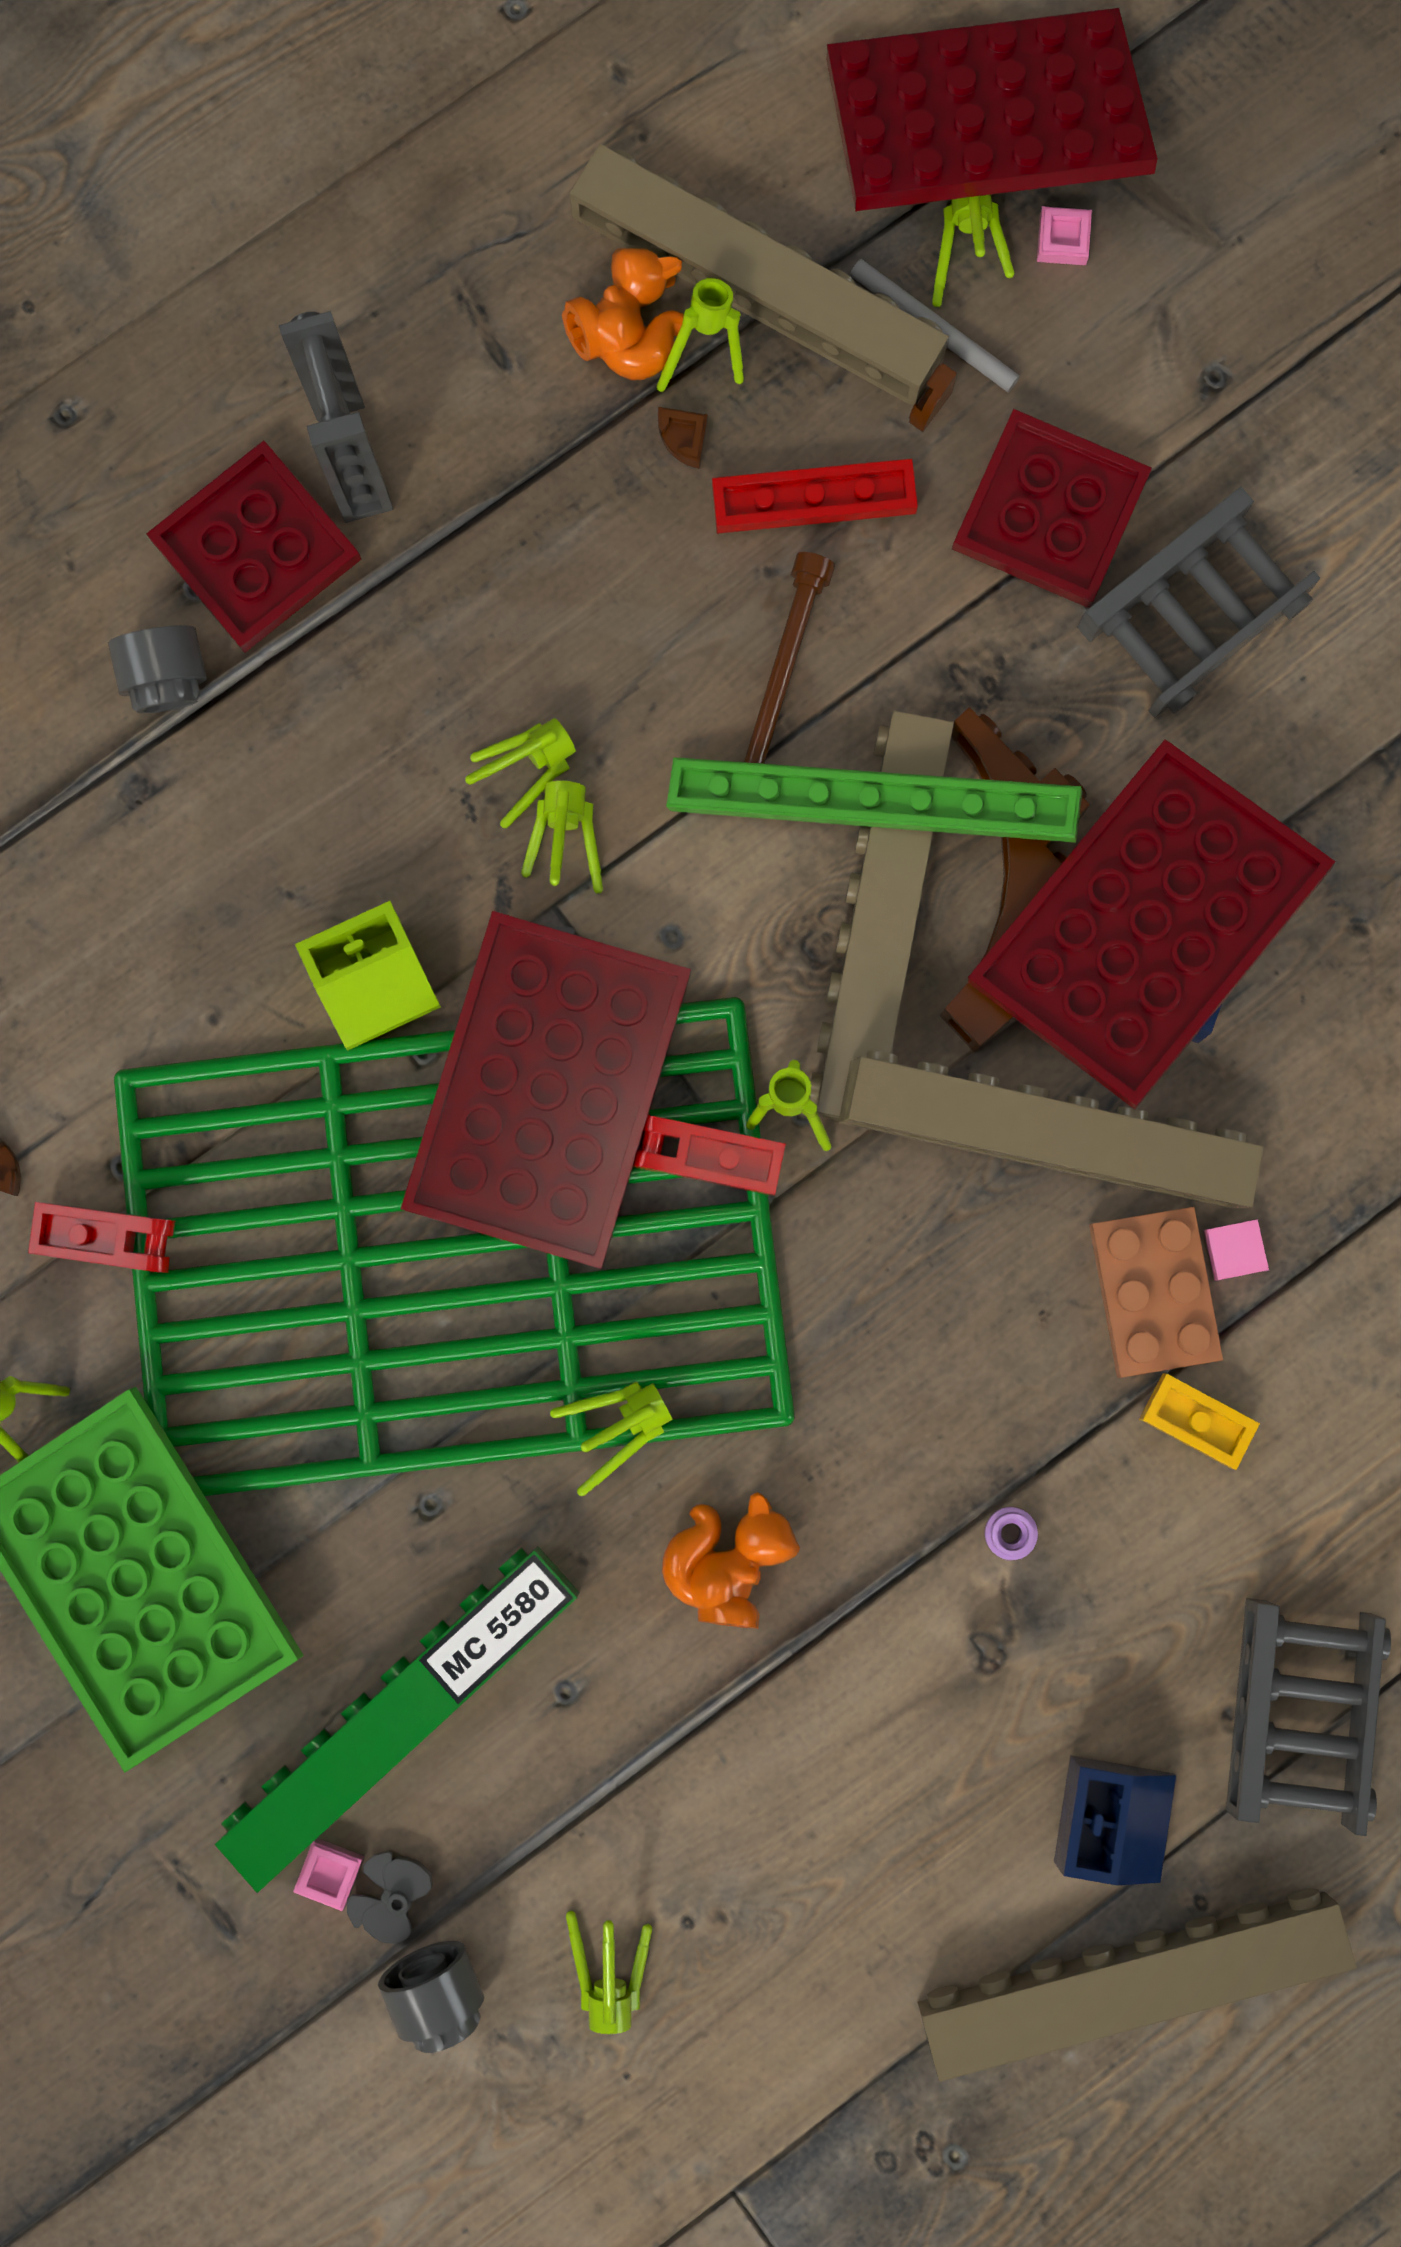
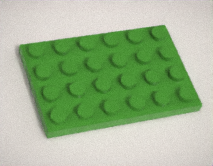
M137 1387L128 1389L0 1475V1571L124 1773L304 1656Z

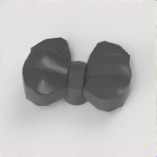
M389 1850L374 1854L363 1864V1872L374 1883L385 1889L381 1899L368 1895L352 1894L347 1899V1915L354 1928H359L363 1924L364 1930L375 1939L384 1943L400 1944L409 1938L412 1931V1924L407 1912L411 1907L412 1901L427 1895L433 1886L431 1872L421 1862L404 1856L393 1858V1853Z

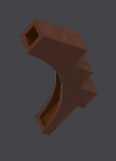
M969 707L954 720L951 737L973 764L980 779L1081 786L1082 799L1079 819L1090 806L1085 800L1087 797L1085 789L1069 774L1063 776L1054 768L1039 781L1035 776L1037 770L1030 759L1018 750L1013 753L1000 740L1002 737L1000 729L987 715L981 714L978 716ZM1001 837L1004 877L999 915L983 958L1067 858L1060 852L1053 854L1048 849L1055 841ZM969 983L962 988L940 1014V1017L974 1053L1013 1018V1016Z

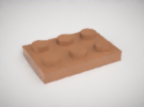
M1188 1207L1090 1224V1233L1117 1377L1122 1378L1223 1361L1195 1208Z

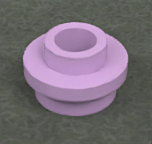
M1004 1507L995 1511L989 1517L984 1535L988 1547L995 1555L1005 1560H1018L1027 1556L1034 1549L1038 1538V1531L1035 1521L1027 1512L1016 1507ZM1009 1523L1016 1524L1020 1531L1018 1539L1012 1543L1004 1542L1001 1537L1002 1528Z

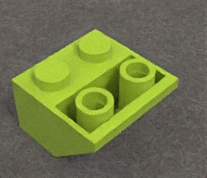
M391 901L385 902L295 944L313 986L347 1051L441 1008Z

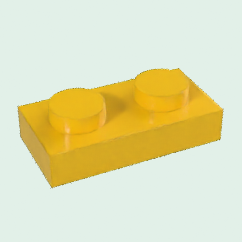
M1163 1373L1139 1420L1234 1470H1237L1260 1425L1257 1421L1167 1373Z

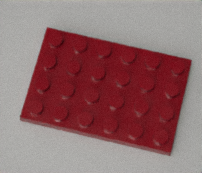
M1119 8L827 44L826 60L855 212L1155 174L1158 158Z
M1164 739L968 976V983L1135 1110L1327 876L1336 861Z
M492 911L401 1210L602 1269L690 979L691 969Z

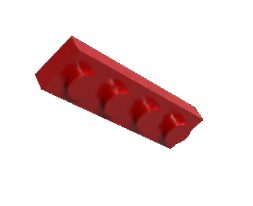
M912 458L712 478L717 534L916 514L918 508Z

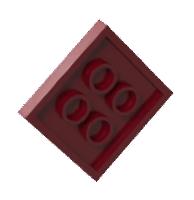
M1013 409L953 542L952 550L1090 608L1152 467Z
M264 440L146 533L154 546L244 653L362 560L356 548Z

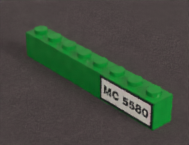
M539 1546L529 1555L522 1547L498 1568L504 1575V1578L491 1590H488L483 1583L459 1604L465 1613L449 1627L444 1620L440 1621L419 1641L426 1649L410 1663L405 1656H402L380 1677L386 1686L370 1699L363 1692L341 1713V1716L347 1721L332 1736L324 1728L300 1750L307 1758L293 1772L284 1765L261 1786L267 1796L254 1808H251L245 1801L221 1823L227 1832L214 1845L256 1893L263 1889L577 1599L580 1592Z

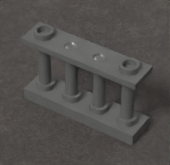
M331 311L321 314L318 312L301 313L295 316L291 322L279 325V329L316 420L319 421L318 423L308 425L307 430L314 452L344 521L348 523L392 511L394 509L361 415L359 412L350 414V412L364 409L365 406Z
M1239 487L1085 611L1077 627L1089 642L1102 632L1108 637L1114 635L1161 690L1162 694L1149 709L1150 714L1154 718L1167 708L1173 714L1178 712L1198 694L1193 689L1195 685L1283 614L1291 620L1313 601L1309 592L1320 580L1317 573L1313 571L1295 586L1245 529L1248 523L1245 521L1244 516L1254 501L1242 487ZM1220 539L1223 544L1229 542L1278 598L1275 603L1257 617L1206 559L1209 553L1205 549L1216 540ZM1179 570L1185 575L1191 573L1240 630L1219 648L1214 645L1168 591L1171 585L1167 580ZM1141 601L1146 606L1152 604L1201 661L1181 679L1175 676L1129 622L1132 616L1128 611Z
M1246 1598L1226 1811L1238 1821L1259 1823L1261 1808L1266 1809L1268 1803L1342 1812L1341 1824L1355 1835L1367 1836L1368 1821L1374 1820L1377 1809L1376 1792L1371 1788L1382 1660L1388 1659L1391 1650V1633L1388 1628H1385L1386 1619L1372 1613L1360 1612L1359 1630L1285 1621L1283 1615H1279L1280 1606L1267 1600ZM1283 1642L1357 1651L1354 1683L1282 1675L1277 1668H1274L1276 1647H1281ZM1278 1696L1350 1704L1352 1708L1349 1737L1275 1728L1274 1723L1269 1722L1271 1700L1276 1701ZM1273 1750L1347 1758L1344 1790L1270 1782L1269 1777L1264 1775L1266 1754L1271 1755Z

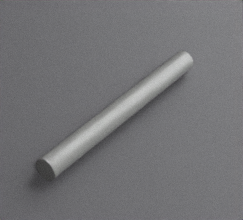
M863 259L858 260L850 273L853 279L874 294L881 293L890 297L897 303L899 309L915 318L925 317L935 322L942 329V332L949 336L948 349L1009 393L1020 378L1019 374Z

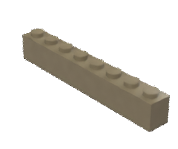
M599 144L569 193L572 218L626 248H646L654 252L659 258L668 256L679 258L682 261V268L676 275L693 285L706 278H716L724 281L733 291L732 307L911 406L918 403L928 386L926 383L944 359L949 336L944 334L942 329L932 320L925 317L915 318L899 309L897 303L890 297L881 293L873 295L857 286L854 280L845 272L838 269L828 270L812 261L810 255L803 249L794 245L786 247L770 238L768 233L758 224L751 221L743 223L728 215L716 201L707 197L699 199L683 190L682 186L671 176L663 173L656 175L641 167L632 155L623 150L617 149L613 151Z
M893 710L889 726L879 725L873 755L883 757L880 772L944 777L954 722ZM859 827L855 853L864 855L861 874L851 872L845 903L855 904L851 924L841 922L836 947L837 953L845 954L842 973L832 972L826 1002L835 1004L832 1024L822 1022L817 1052L826 1054L822 1074L813 1072L811 1077V1101L817 1105L818 1115L822 1119L839 1121L850 1061L861 1056L867 1057L869 1050L890 1054L892 1052L933 835L932 831Z
M869 1050L867 1057L861 1056L850 1061L839 1123L1230 1209L1253 1208L1264 1146L1247 1143V1134L1228 1129H1216L1215 1135L1197 1131L1198 1123L1179 1118H1167L1166 1124L1148 1120L1149 1112L1140 1109L1134 1110L1130 1107H1118L1117 1113L1098 1109V1100L1087 1097L1068 1096L1067 1102L1048 1098L1050 1090L1033 1085L1020 1084L1018 1091L998 1087L1000 1079L984 1074L969 1073L967 1080L948 1076V1067L935 1063L918 1062L917 1069L898 1065V1056L881 1051Z
M1303 1889L1287 1896L1288 1902L1270 1907H1268L1267 1903H1251L1238 1908L1236 1916L1217 1921L1216 1917L1213 1916L1199 1917L1188 1921L1185 1924V1930L1165 1935V1932L1162 1930L1147 1931L1135 1936L1133 1944L1114 1948L1111 1944L1095 1945L1085 1949L1082 1952L1083 1957L1062 1963L1060 1958H1048L1032 1964L1030 1967L1031 1971L1010 1976L1009 1972H996L982 1977L979 1980L980 1985L959 1990L957 1986H944L934 1989L927 1994L928 1999L918 2001L917 2003L938 2080L942 2082L1355 1970L1357 1966L1340 1906L1326 1892L1320 1893L1318 1889Z

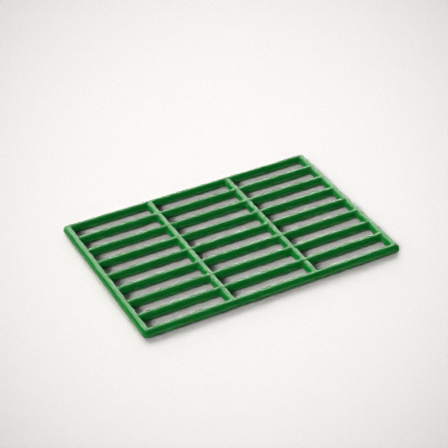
M738 997L682 1003L676 1024L726 1019L729 1049L666 1056L660 1077L732 1069L735 1099L650 1109L649 1115L694 1125L738 1120L740 1134L761 1138L759 1124L753 1130H749L746 1127V1122L757 1107L744 1002ZM455 1030L374 1039L348 1051L344 1044L340 1043L121 1069L114 1076L126 1214L148 1217L146 1190L330 1169L333 1199L165 1219L175 1220L173 1236H168V1239L335 1219L338 1250L172 1269L168 1273L132 1269L144 1400L174 1447L355 1425L357 1428L359 1457L193 1476L204 1496L582 1451L581 1444L608 1428L587 1429L585 1412L565 1416L566 1432L380 1454L377 1423L563 1401L564 1406L572 1402L584 1400V1398L621 1390L636 1381L641 1389L654 1383L657 1389L764 1376H769L773 1407L673 1419L661 1426L664 1430L663 1434L647 1443L791 1425L795 1419L768 1195L747 1190L748 1201L618 1216L612 1238L751 1222L754 1252L575 1274H569L568 1259L546 1253L549 1277L364 1299L361 1268L529 1248L482 1233L365 1247L358 1246L356 1216L405 1211L401 1210V1205L406 1190L353 1196L350 1166L416 1158L423 1136L348 1145L345 1115L432 1105L439 1083L343 1094L340 1064L447 1052L450 1049ZM319 1067L322 1097L147 1118L138 1117L136 1088ZM322 1117L325 1120L327 1148L143 1169L141 1139ZM633 1167L628 1184L684 1177ZM136 1232L133 1252L144 1253L147 1233ZM340 1270L343 1301L158 1323L155 1292ZM757 1273L760 1304L575 1326L572 1295ZM549 1297L552 1299L555 1326L552 1329L369 1350L366 1319ZM339 1322L346 1323L349 1353L163 1375L160 1346L163 1343ZM763 1324L767 1354L764 1356L581 1377L578 1346ZM557 1349L561 1380L375 1402L372 1371ZM351 1373L354 1405L168 1427L166 1395ZM629 1429L592 1450L626 1446L641 1432L633 1435Z

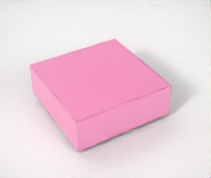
M1042 206L1039 219L1037 262L1086 265L1089 258L1092 210Z
M1258 1219L1203 1230L1214 1281L1269 1270Z
M317 1838L310 1846L293 1892L343 1911L364 1856Z

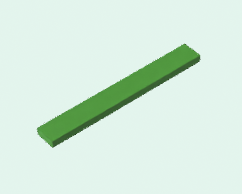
M673 757L666 807L674 812L1076 843L1082 788L1081 786Z

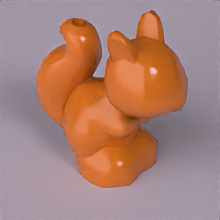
M617 248L612 254L611 263L613 285L608 286L603 292L600 302L594 305L590 300L578 296L565 303L562 319L566 334L577 354L585 361L600 358L613 372L629 380H645L661 372L673 347L674 336L678 335L682 326L684 314L674 310L665 311L654 317L645 326L641 317V307L655 302L663 295L666 288L675 285L676 277L674 275L681 271L682 261L677 257L671 256L659 258L654 252L646 248Z
M756 1492L750 1496L748 1513L740 1519L737 1525L735 1547L727 1551L716 1552L714 1548L719 1542L722 1531L720 1516L712 1506L705 1504L695 1505L689 1512L695 1525L676 1534L665 1550L662 1562V1574L665 1584L673 1596L681 1602L698 1608V1622L758 1629L760 1614L756 1606L748 1598L752 1587L758 1585L761 1580L760 1566H773L784 1563L794 1558L799 1552L800 1547L790 1522L782 1514L772 1510L769 1501L764 1495Z

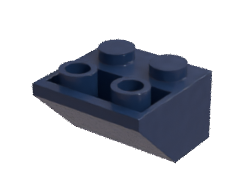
M1070 1755L1054 1863L1062 1875L1117 1886L1161 1883L1177 1775Z

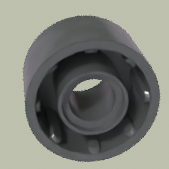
M175 625L149 628L115 637L108 642L119 695L130 696L132 709L137 713L171 711L188 707L198 702L197 700L200 696L198 684L205 682L207 678L195 627Z
M443 1941L418 1949L394 1963L379 1979L378 1987L398 2037L403 2041L413 2042L416 2050L424 2053H434L453 2047L469 2037L479 2024L481 2015L478 2009L484 2001V1994L466 1948L459 1941Z

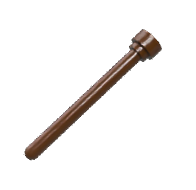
M798 552L791 571V575L795 578L793 586L797 588L744 762L765 764L815 596L822 593L823 587L830 585L835 568V563L822 555L811 552Z

